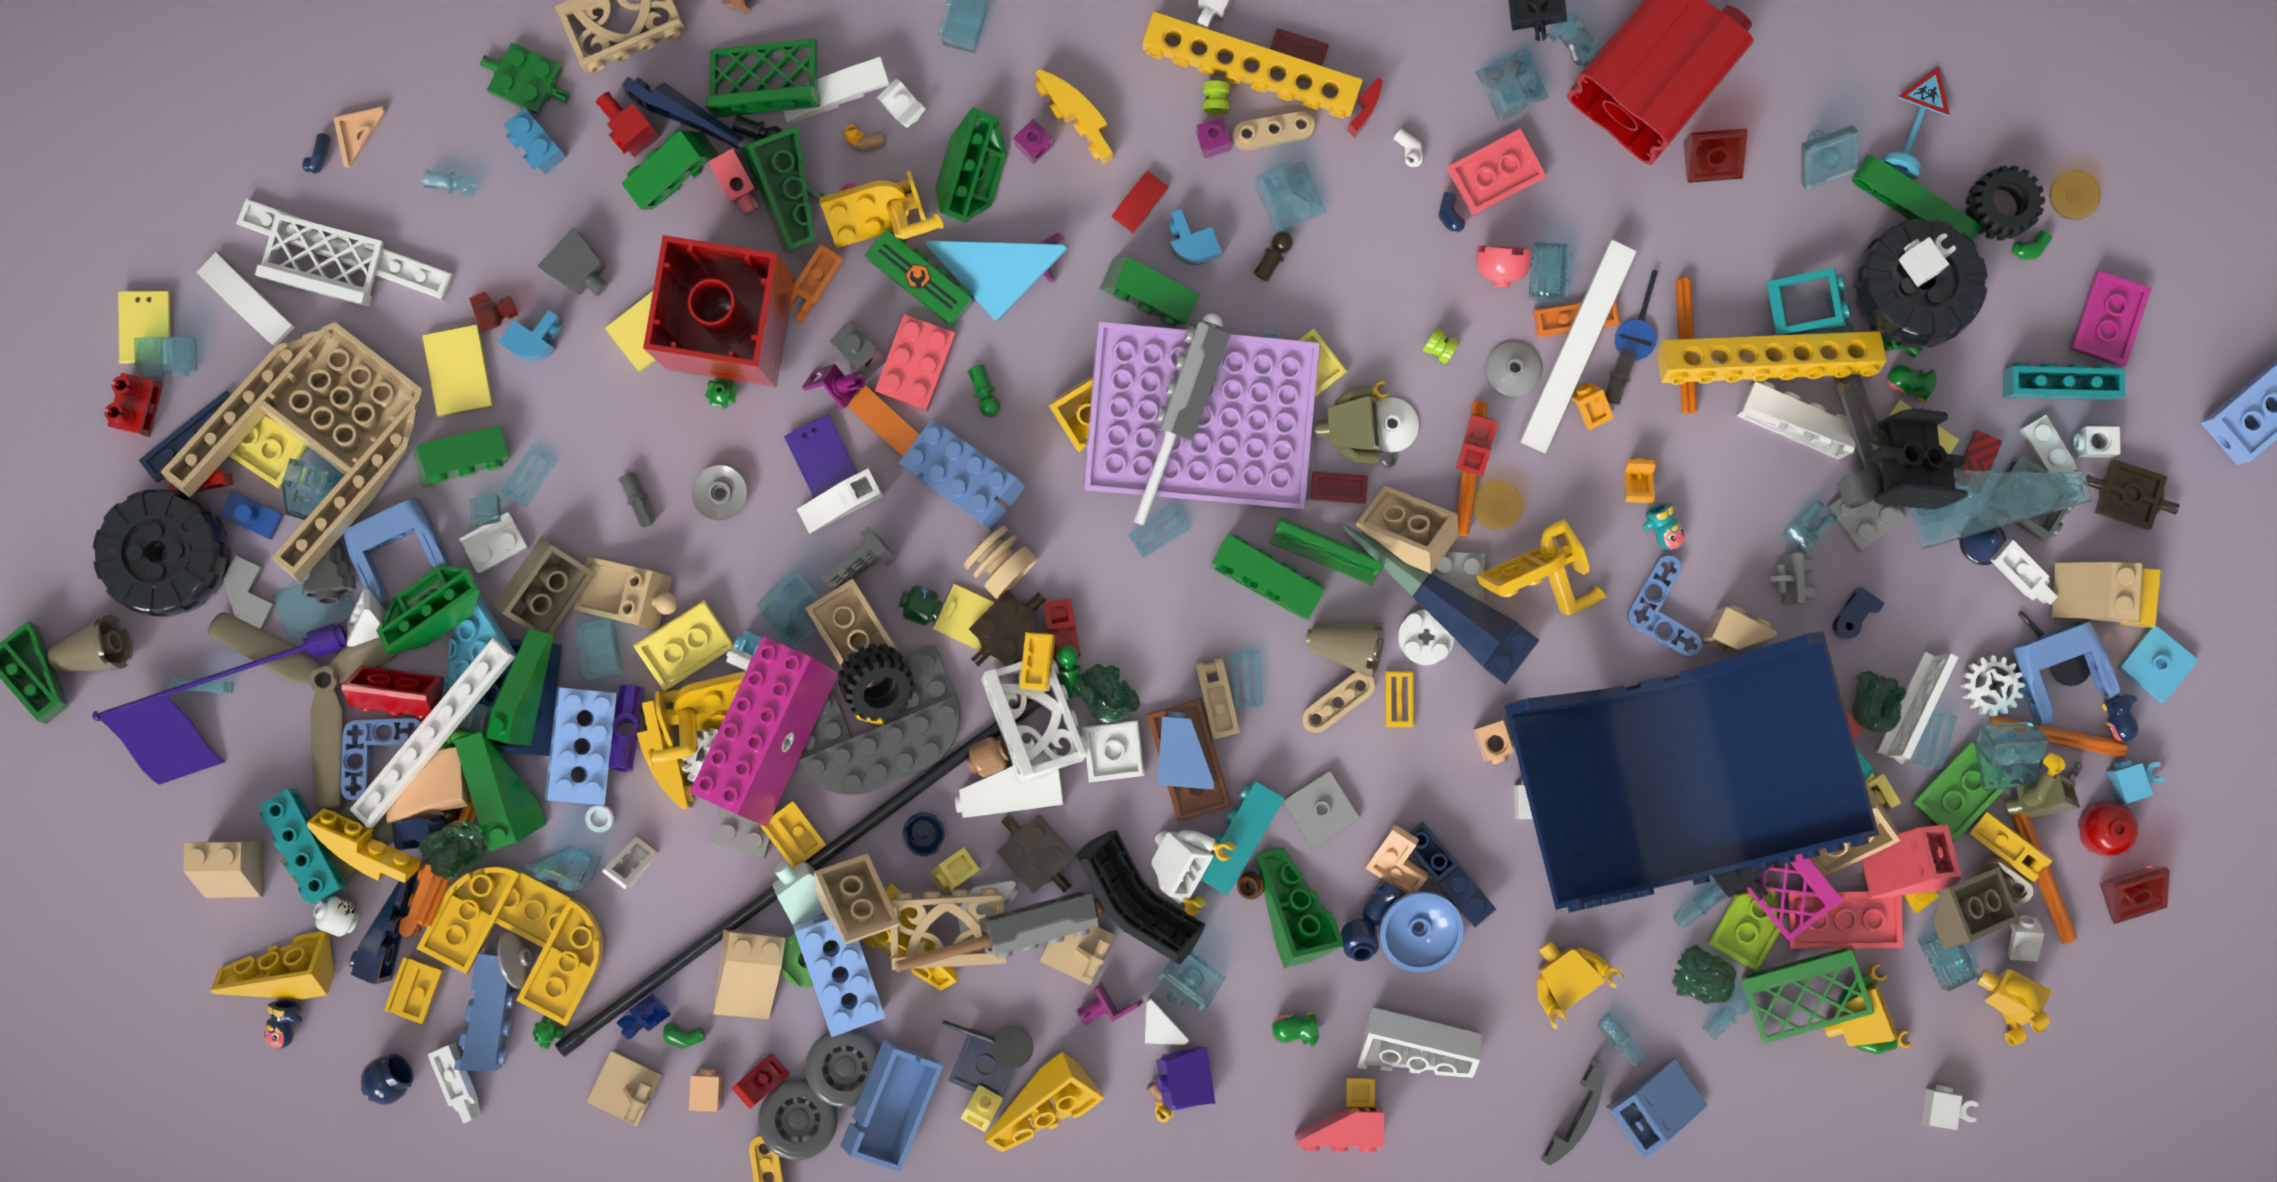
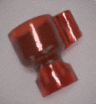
M485 291L469 298L475 317L484 333L501 326L504 318L511 319L519 315L510 295L500 299L499 303H494Z

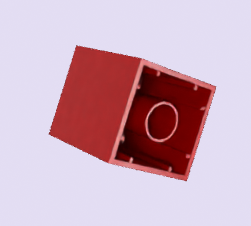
M663 235L643 349L667 370L777 387L795 278L778 253Z

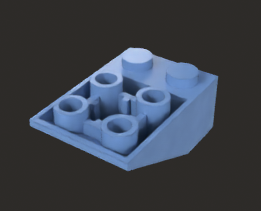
M1674 1058L1608 1104L1606 1108L1637 1153L1645 1158L1667 1143L1708 1105Z

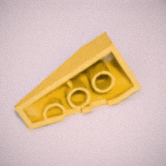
M1061 1052L1038 1070L985 1135L984 1140L997 1150L1004 1152L1032 1139L1034 1132L1045 1127H1049L1051 1130L1058 1127V1121L1072 1115L1075 1119L1085 1114L1101 1102L1104 1096L1079 1062Z

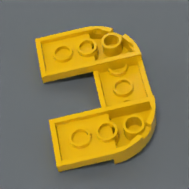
M486 867L462 876L444 895L432 925L427 927L416 949L464 974H469L476 961L477 954L481 952L495 923L543 948L516 1001L564 1026H568L594 975L598 973L603 958L601 929L591 911L575 898L525 872L511 867Z

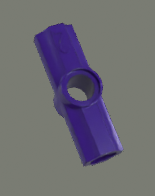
M629 684L620 685L616 716L613 721L609 769L620 772H629L634 769L638 740L637 733L640 732V719L645 690L643 687ZM624 723H632L634 725L633 730L628 734L619 732L621 725Z

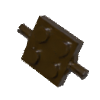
M2110 460L2106 476L2103 479L2089 474L2085 477L2087 481H2084V486L2099 490V499L2095 513L2133 526L2150 530L2152 529L2155 516L2160 510L2176 515L2179 510L2176 508L2180 507L2179 503L2164 499V487L2168 476L2122 461Z
M1007 590L969 628L979 639L982 646L971 660L980 667L991 655L999 659L1005 666L1014 664L1023 655L1026 632L1044 634L1048 630L1037 619L1034 612L1046 601L1044 597H1041V594L1037 592L1026 604L1018 600Z
M1010 814L1001 821L1011 832L1007 843L996 852L1034 894L1044 884L1053 881L1063 893L1066 892L1072 884L1061 873L1065 865L1076 855L1042 816L1038 814L1029 823L1019 826Z

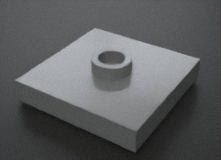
M1330 771L1283 800L1312 848L1360 819Z

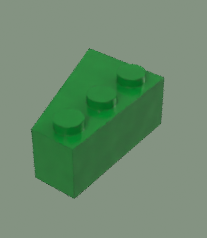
M684 130L672 132L667 136V142L661 148L652 150L646 156L647 160L641 166H635L627 173L628 177L621 184L640 209L653 210L679 191L680 188L678 186L690 175L695 179L701 174L698 170L699 168L719 156V153L703 132Z
M1130 257L1113 259L1099 288L1121 301L1137 306L1138 310L1146 314H1155L1161 317L1160 321L1171 327L1187 324L1200 296L1195 291Z
M499 425L417 444L414 458L422 487H426L457 477L472 476L477 471L484 469L493 471L503 468V464L507 463L509 455Z
M27 621L0 642V679L37 721L47 724L69 705L56 671L47 661L48 651L37 625Z

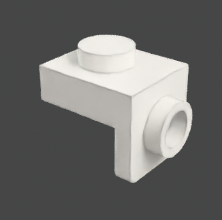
M2022 915L2019 921L2010 924L2012 933L2007 955L2010 960L2038 961L2044 931L2037 918Z

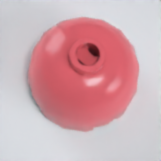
M1478 245L1476 255L1477 267L1484 278L1494 281L1493 286L1510 287V282L1519 281L1526 276L1531 266L1533 249Z

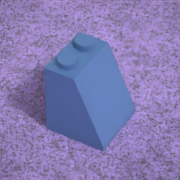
M1168 712V717L1162 716L1157 785L1214 790V782L1191 719L1185 718V713Z

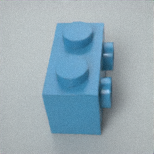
M526 108L504 124L509 131L506 137L516 149L521 146L527 154L523 158L533 169L539 167L547 174L567 158Z

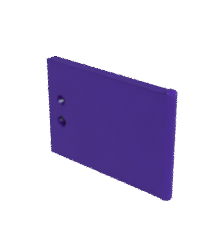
M829 414L784 436L813 495V499L840 482L858 474Z

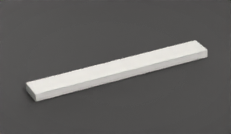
M246 198L236 224L270 236L276 213L301 220L305 219ZM282 221L280 234L283 240L297 232L292 223ZM298 225L300 230L305 228L303 226ZM315 229L304 234L310 247L323 240L319 231ZM324 232L327 237H329L330 235H332V234H330V233ZM339 236L330 242L336 254L350 247L345 237ZM300 237L289 243L306 250ZM351 239V241L353 242V244L359 242V241H356V240ZM366 243L357 248L363 261L373 255L375 245ZM327 245L313 251V253L327 258L333 257ZM384 248L382 249L376 271V276L441 300L445 299L454 276L450 272ZM353 251L340 258L341 263L351 267L359 264Z
M1609 240L1519 440L1520 443L1541 453H1546L1637 251L1614 240Z
M493 637L350 808L351 812L367 828L373 829L516 657L498 639Z

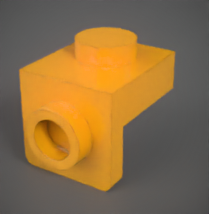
M1644 458L1627 460L1623 473L1625 502H1654L1653 473L1656 466L1655 460Z

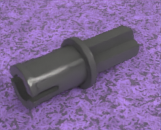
M635 472L621 476L618 480L628 498L627 505H631L641 527L650 526L656 519L646 499L648 495L643 493Z

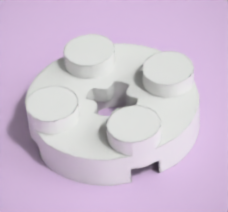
M1425 609L1418 610L1407 616L1398 631V644L1401 651L1409 660L1419 665H1432L1443 660L1454 644V638ZM1424 629L1429 630V634L1434 636V639L1429 641L1428 645H1423V640L1418 639V635L1423 634Z

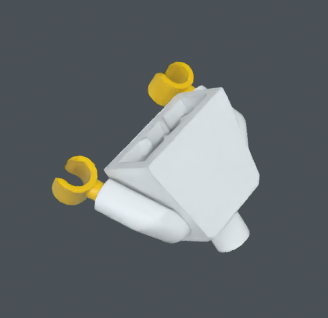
M1162 831L1155 837V842L1159 848L1152 859V866L1158 877L1159 889L1177 903H1184V909L1188 915H1196L1200 912L1198 908L1204 907L1206 901L1199 895L1193 898L1190 897L1213 858L1211 850L1215 851L1218 859L1225 861L1232 858V856L1224 852V847L1228 850H1234L1236 846L1230 841L1218 844L1215 842L1216 839L1197 831Z

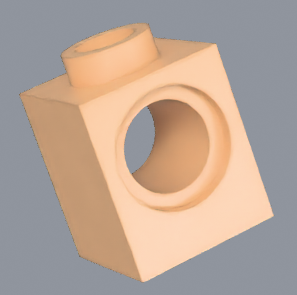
M1503 720L1473 729L1484 761L1492 760L1494 765L1509 760L1507 754L1513 753L1514 750ZM1493 735L1501 740V748L1496 752L1488 747V739Z
M701 1068L699 1073L691 1075L689 1110L719 1111L722 1108L723 1074H716V1069Z

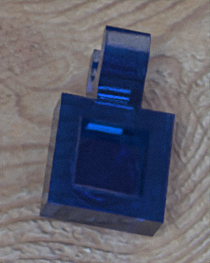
M652 993L630 1009L632 1016H623L617 1021V1024L623 1029L621 1034L625 1038L631 1039L643 1027L649 1032L671 1014L668 1007Z

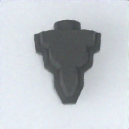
M338 540L310 570L309 578L303 583L302 596L314 597L320 604L335 605L340 603V596L352 594L356 590L355 577L350 575V565L343 561V549Z

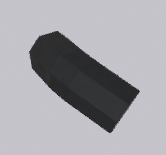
M1117 830L1109 831L1088 842L1076 853L1105 912L1124 932L1180 965L1192 952L1206 924L1159 897L1142 880Z

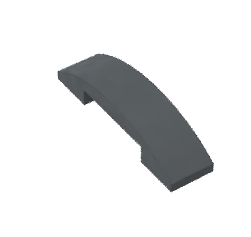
M1594 1059L1591 1060L1580 1082L1589 1091L1564 1139L1553 1134L1541 1157L1548 1165H1552L1576 1146L1595 1116L1602 1093L1603 1068L1602 1064Z

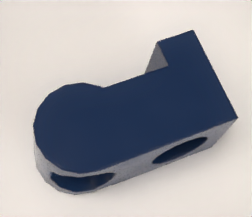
M1856 588L1833 621L1832 630L1834 634L1841 639L1856 637L1862 629L1861 623L1869 612H1879L1885 603L1864 588Z
M440 816L392 823L394 847L398 850L422 848V842L442 840L446 834L445 821Z

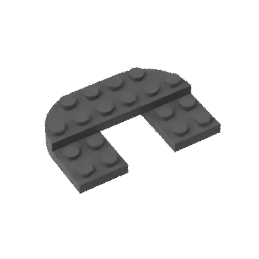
M935 645L904 657L913 675L915 689L912 690L913 697L907 700L908 705L905 709L900 708L903 715L900 719L852 738L833 688L831 689L799 758L802 768L815 783L838 794H864L927 769L938 763L949 752L959 731L960 710L956 695Z

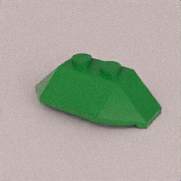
M973 107L951 134L935 186L940 213L965 223L992 206L1007 156L1004 140L998 127L999 121L997 117Z
M438 565L394 596L385 613L382 624H379L376 630L386 653L394 654L426 647L473 614L480 590L468 568Z

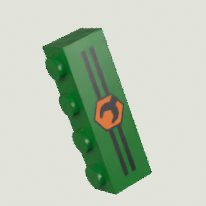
M885 229L866 252L867 260L953 328L973 304V300L970 297L972 292L960 282L957 285L952 283L948 279L950 274L939 265L936 268L932 267L927 263L929 258L918 248L914 251L905 245L908 242L906 239L897 238L894 232L891 234Z

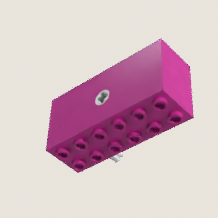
M763 636L754 655L732 647V650L727 652L726 656L728 658L726 662L746 670V673L689 793L767 827L837 679L838 673L806 654Z

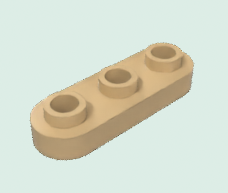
M1294 112L1243 121L1235 127L1233 141L1241 150H1253L1305 141L1312 136L1315 123L1312 116L1306 112ZM1298 121H1303L1306 124V127L1304 129L1297 128L1296 123ZM1271 126H1277L1279 128V132L1276 134H1272L1269 131V128ZM1248 130L1252 133V136L1244 138L1242 132Z
M1358 672L1350 675L1303 712L1302 724L1304 728L1311 733H1320L1326 730L1371 696L1375 688L1373 678ZM1359 680L1365 684L1363 691H1358L1355 688V683ZM1335 697H1339L1343 701V705L1340 708H1336L1333 705ZM1313 714H1318L1321 718L1318 725L1312 724L1310 720Z

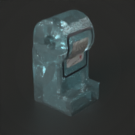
M1572 11L1567 15V22L1557 23L1549 30L1547 35L1553 42L1560 38L1570 50L1573 62L1579 66H1587L1599 52V47L1593 36Z

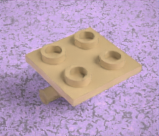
M1094 927L1089 929L1090 933L1086 935L1064 936V941L1047 944L1040 962L1091 985L1100 965L1103 966L1105 963L1103 958L1114 934L1100 927Z
M611 1051L587 1103L632 1125L638 1126L663 1074L615 1051Z

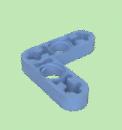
M1667 555L1655 562L1627 611V621L1633 628L1679 655L1691 657L1698 654L1702 648L1700 636L1659 612L1681 572L1680 561L1674 556ZM1670 561L1673 563L1671 568L1674 570V573L1670 572L1664 577L1663 581H1668L1666 586L1661 580L1654 579L1653 577L1654 575L1661 577L1664 572L1661 564H1666ZM1651 584L1658 585L1661 589V596L1657 600H1652L1647 596L1646 590ZM1642 598L1644 602L1655 607L1653 610L1651 607H1647L1644 612V616L1647 618L1646 621L1642 620L1637 623L1635 621L1636 615L1633 613L1643 608L1644 603L1639 602ZM1661 622H1666L1671 626L1672 632L1667 638H1662L1657 633V626ZM1678 629L1682 631L1678 635L1680 638L1687 640L1691 637L1693 639L1694 649L1685 651V644L1679 640H1676L1674 644L1671 643L1677 636Z
M415 718L354 720L347 723L342 734L341 792L343 796L352 802H356L369 787L371 747L403 746L410 735L406 733L400 734L399 728L403 731L411 730L412 725L418 728L422 722ZM385 725L392 728L390 738L380 740L378 737L379 729ZM358 727L363 731V735L358 736V745L364 746V748L350 749V746L356 747V739L351 736V733L356 732ZM355 754H361L363 756V764L357 769H352L349 764L350 758ZM350 773L355 775L363 774V777L357 776L356 782L362 789L356 792V796L349 791L350 788L355 786V778L349 776Z

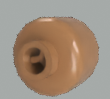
M988 737L969 748V758L966 761L973 774L977 772L981 777L987 778L1004 770L1007 767V760L1010 759V755L1005 743L1001 739L997 740L994 737Z

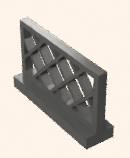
M870 527L860 533L866 541L864 544L820 576L826 585L835 590L852 578L856 579L880 559L886 565H890L896 560V557L883 540Z

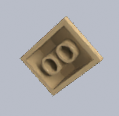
M1384 485L1356 522L1358 528L1406 564L1430 574L1459 536L1458 516L1456 513Z
M2125 562L2055 563L2053 592L2058 597L2052 603V618L2141 623L2143 564Z
M853 578L805 608L840 666L844 660H849L848 655L851 652L855 654L859 651L858 648L862 646L868 648L869 644L875 643L877 647L880 644H886L888 648L892 646L898 653L900 652Z
M1866 785L1879 835L1868 838L1869 844L1852 848L1849 842L1843 844L1845 850L1828 854L1826 848L1819 850L1820 856L1812 857L1810 860L1824 877L1900 842L1892 817L1869 785Z
M868 853L814 871V889L824 912L845 945L900 926V922Z
M723 930L712 1014L769 1019L782 967L785 937L777 934Z

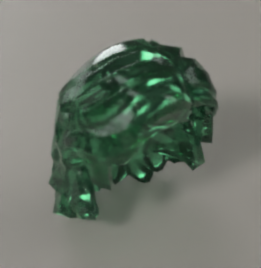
M1095 664L1090 670L1087 669L1084 674H1080L1075 684L1076 689L1081 693L1080 696L1083 697L1084 702L1088 705L1091 715L1095 719L1109 724H1114L1133 715L1140 706V699L1136 691L1129 687L1126 680H1122L1121 684L1119 681L1120 669L1114 665H1109L1105 668L1100 664Z
M1871 671L1861 672L1857 675V690L1852 708L1855 720L1860 726L1871 732L1887 733L1892 731L1902 718V704L1900 702L1906 696V689L1904 687L1899 688L1898 681L1895 678L1892 680L1890 677L1886 679L1883 675L1878 678V675Z
M453 821L443 826L440 831L429 833V836H425L424 841L419 844V851L422 853V858H429L425 863L431 866L433 874L443 877L445 880H453L463 867L466 870L477 864L484 857L487 846L484 833L478 825L469 821Z
M1698 945L1686 948L1685 953H1681L1682 959L1677 962L1682 968L1674 970L1676 975L1672 979V984L1677 987L1676 994L1678 996L1694 997L1696 1000L1702 1001L1703 1004L1721 1003L1729 1000L1735 989L1736 971L1730 963L1720 956H1712Z

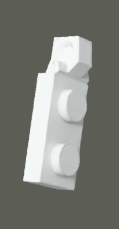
M2047 415L2038 418L2019 430L2042 468L2073 487L2081 484L2074 472L2077 469L2075 461Z
M2007 539L1991 557L1990 561L2031 600L2037 598L2043 604L2048 603L2051 605L2058 597L2047 586L2050 581L2046 572L2014 540Z
M456 1043L428 1054L448 1106H453L459 1112L463 1124L482 1116L477 1094L468 1072L454 1070L455 1061L462 1060Z

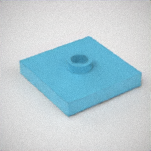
M2156 626V628H2149L2117 668L2160 703H2165L2199 659Z

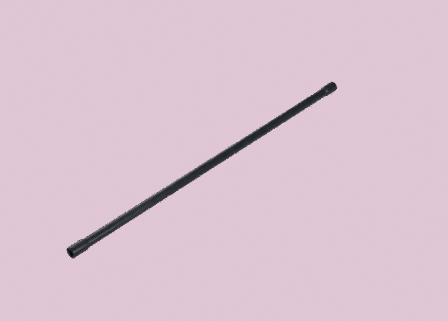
M1027 698L1025 710L1015 720V723L1024 720L1041 707L1040 703ZM1020 702L1014 705L1012 709H1018ZM997 721L805 862L815 870L822 867L969 758V748L973 744L988 737L997 738L1000 736L1001 731ZM773 886L739 909L585 1024L574 1029L556 1042L555 1046L560 1054L566 1057L605 1025L720 942L723 938L724 929L736 930L777 900L778 897Z

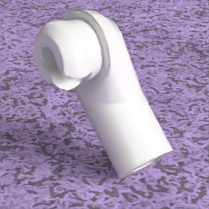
M1401 128L1395 135L1394 140L1405 148V163L1410 167H1417L1423 160L1422 144L1418 139Z

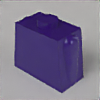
M1195 1046L1185 1050L1166 1053L1156 1060L1158 1069L1156 1085L1158 1091L1162 1094L1163 1105L1168 1106L1170 1110H1180L1204 1104H1216L1207 1047Z

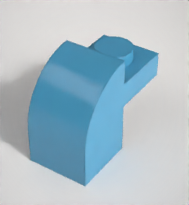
M1182 209L1171 212L1172 221L1168 222V226L1173 238L1178 236L1179 239L1171 241L1170 248L1179 260L1191 265H1201L1221 258L1222 251L1212 227L1191 234Z
M548 310L533 332L514 320L498 343L522 359L529 361L545 359L556 350L548 344V341L558 336L562 329L561 324L563 320Z

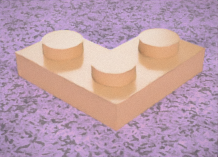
M1397 825L1393 826L1365 868L1406 894L1418 892L1429 875L1428 872L1407 860L1419 839Z

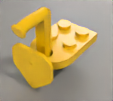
M911 170L906 171L908 179L896 183L887 180H877L819 198L836 249L879 236L885 229L889 232L894 231L897 238L907 239L937 228L942 229L944 224L937 213H934L933 217L926 219ZM912 190L913 193L906 196L905 192ZM918 208L922 221L909 224L907 220L909 210Z
M1564 519L1549 525L1544 530L1540 541V548L1525 552L1476 575L1479 585L1501 597L1515 595L1518 593V589L1527 585L1539 584L1543 581L1544 577L1548 576L1558 608L1562 614L1567 616L1584 610L1602 599H1606L1605 593L1598 586H1594V590L1590 593L1574 599L1564 565L1583 575L1589 573L1590 569L1583 546ZM1555 536H1556V540H1557L1558 546H1555V543H1554V540H1553V537H1555Z
M746 671L695 682L681 689L666 692L655 691L656 713L669 747L674 746L673 726L679 724L680 746L663 750L649 749L647 754L649 765L652 766L655 763L689 757L696 753L698 750L697 731L720 728ZM669 703H673V709H669Z

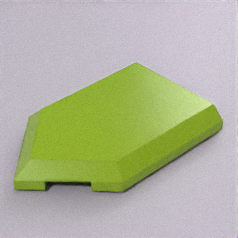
M1767 890L1769 894L1766 897L1764 896V902L1768 907L1779 908L1776 891ZM1747 891L1736 894L1733 897L1708 944L1758 972L1780 930ZM1772 911L1779 920L1780 912Z

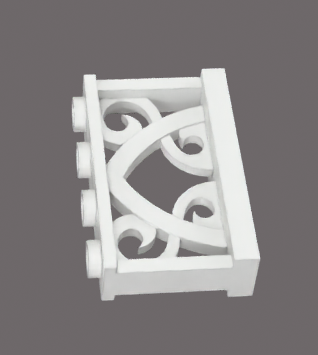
M1054 659L1052 661L1049 688L1052 697L1045 694L1047 691L1020 688L1022 661L997 670L986 671L981 679L1020 783L1030 780L1032 777L1082 762L1086 757V752H1088L1086 740L1083 736H1079L1076 728L1078 726L1076 714L1073 710L1070 711L1067 705V690L1063 684H1059L1056 676L1059 672ZM1019 674L1018 684H1001L999 681L1000 679ZM1017 696H1020V707L1012 709L1008 704L1009 701L1014 700L1017 703ZM1027 698L1042 704L1052 712L1049 725L1042 737L1032 727L1025 725L1016 726L1015 720L1025 710ZM1060 720L1064 729H1058ZM1026 733L1032 735L1037 743L1034 744L1032 738L1030 743H1024L1022 735ZM1065 738L1070 743V751L1064 756L1057 755L1048 747L1049 743L1051 742L1055 748L1062 749L1063 747L1059 744V739ZM1043 751L1051 759V761L1033 767L1030 763Z

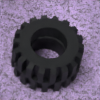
M2006 165L1991 170L1975 182L1976 184L1969 190L1971 195L1966 198V204H1970V207L1966 209V214H1971L1972 219L1981 226L1978 233L1986 232V238L1993 239L1996 236L1997 240L2012 239L2037 223L2039 220L2037 217L2042 215L2044 210L2040 206L2045 203V197H2040V193L2044 191L2042 185L2037 187L2035 182L2038 179L2035 175L2032 178L2028 176L2030 171L2026 169L2018 171L2019 166L2013 165L2007 168ZM1995 190L2007 191L2014 197L2017 205L2014 217L2005 216L1996 209L1993 202Z
M875 643L869 644L868 648H864V646L858 648L859 651L855 654L851 652L848 655L849 660L842 662L841 667L843 670H839L837 676L839 678L838 686L852 713L856 716L859 715L864 720L870 718L871 721H877L878 718L883 720L889 719V715L894 714L895 716L900 713V708L905 709L908 705L907 700L913 697L912 690L915 689L913 675L902 655L892 646L888 648L886 644H880L877 647ZM886 677L880 684L867 687L873 680Z

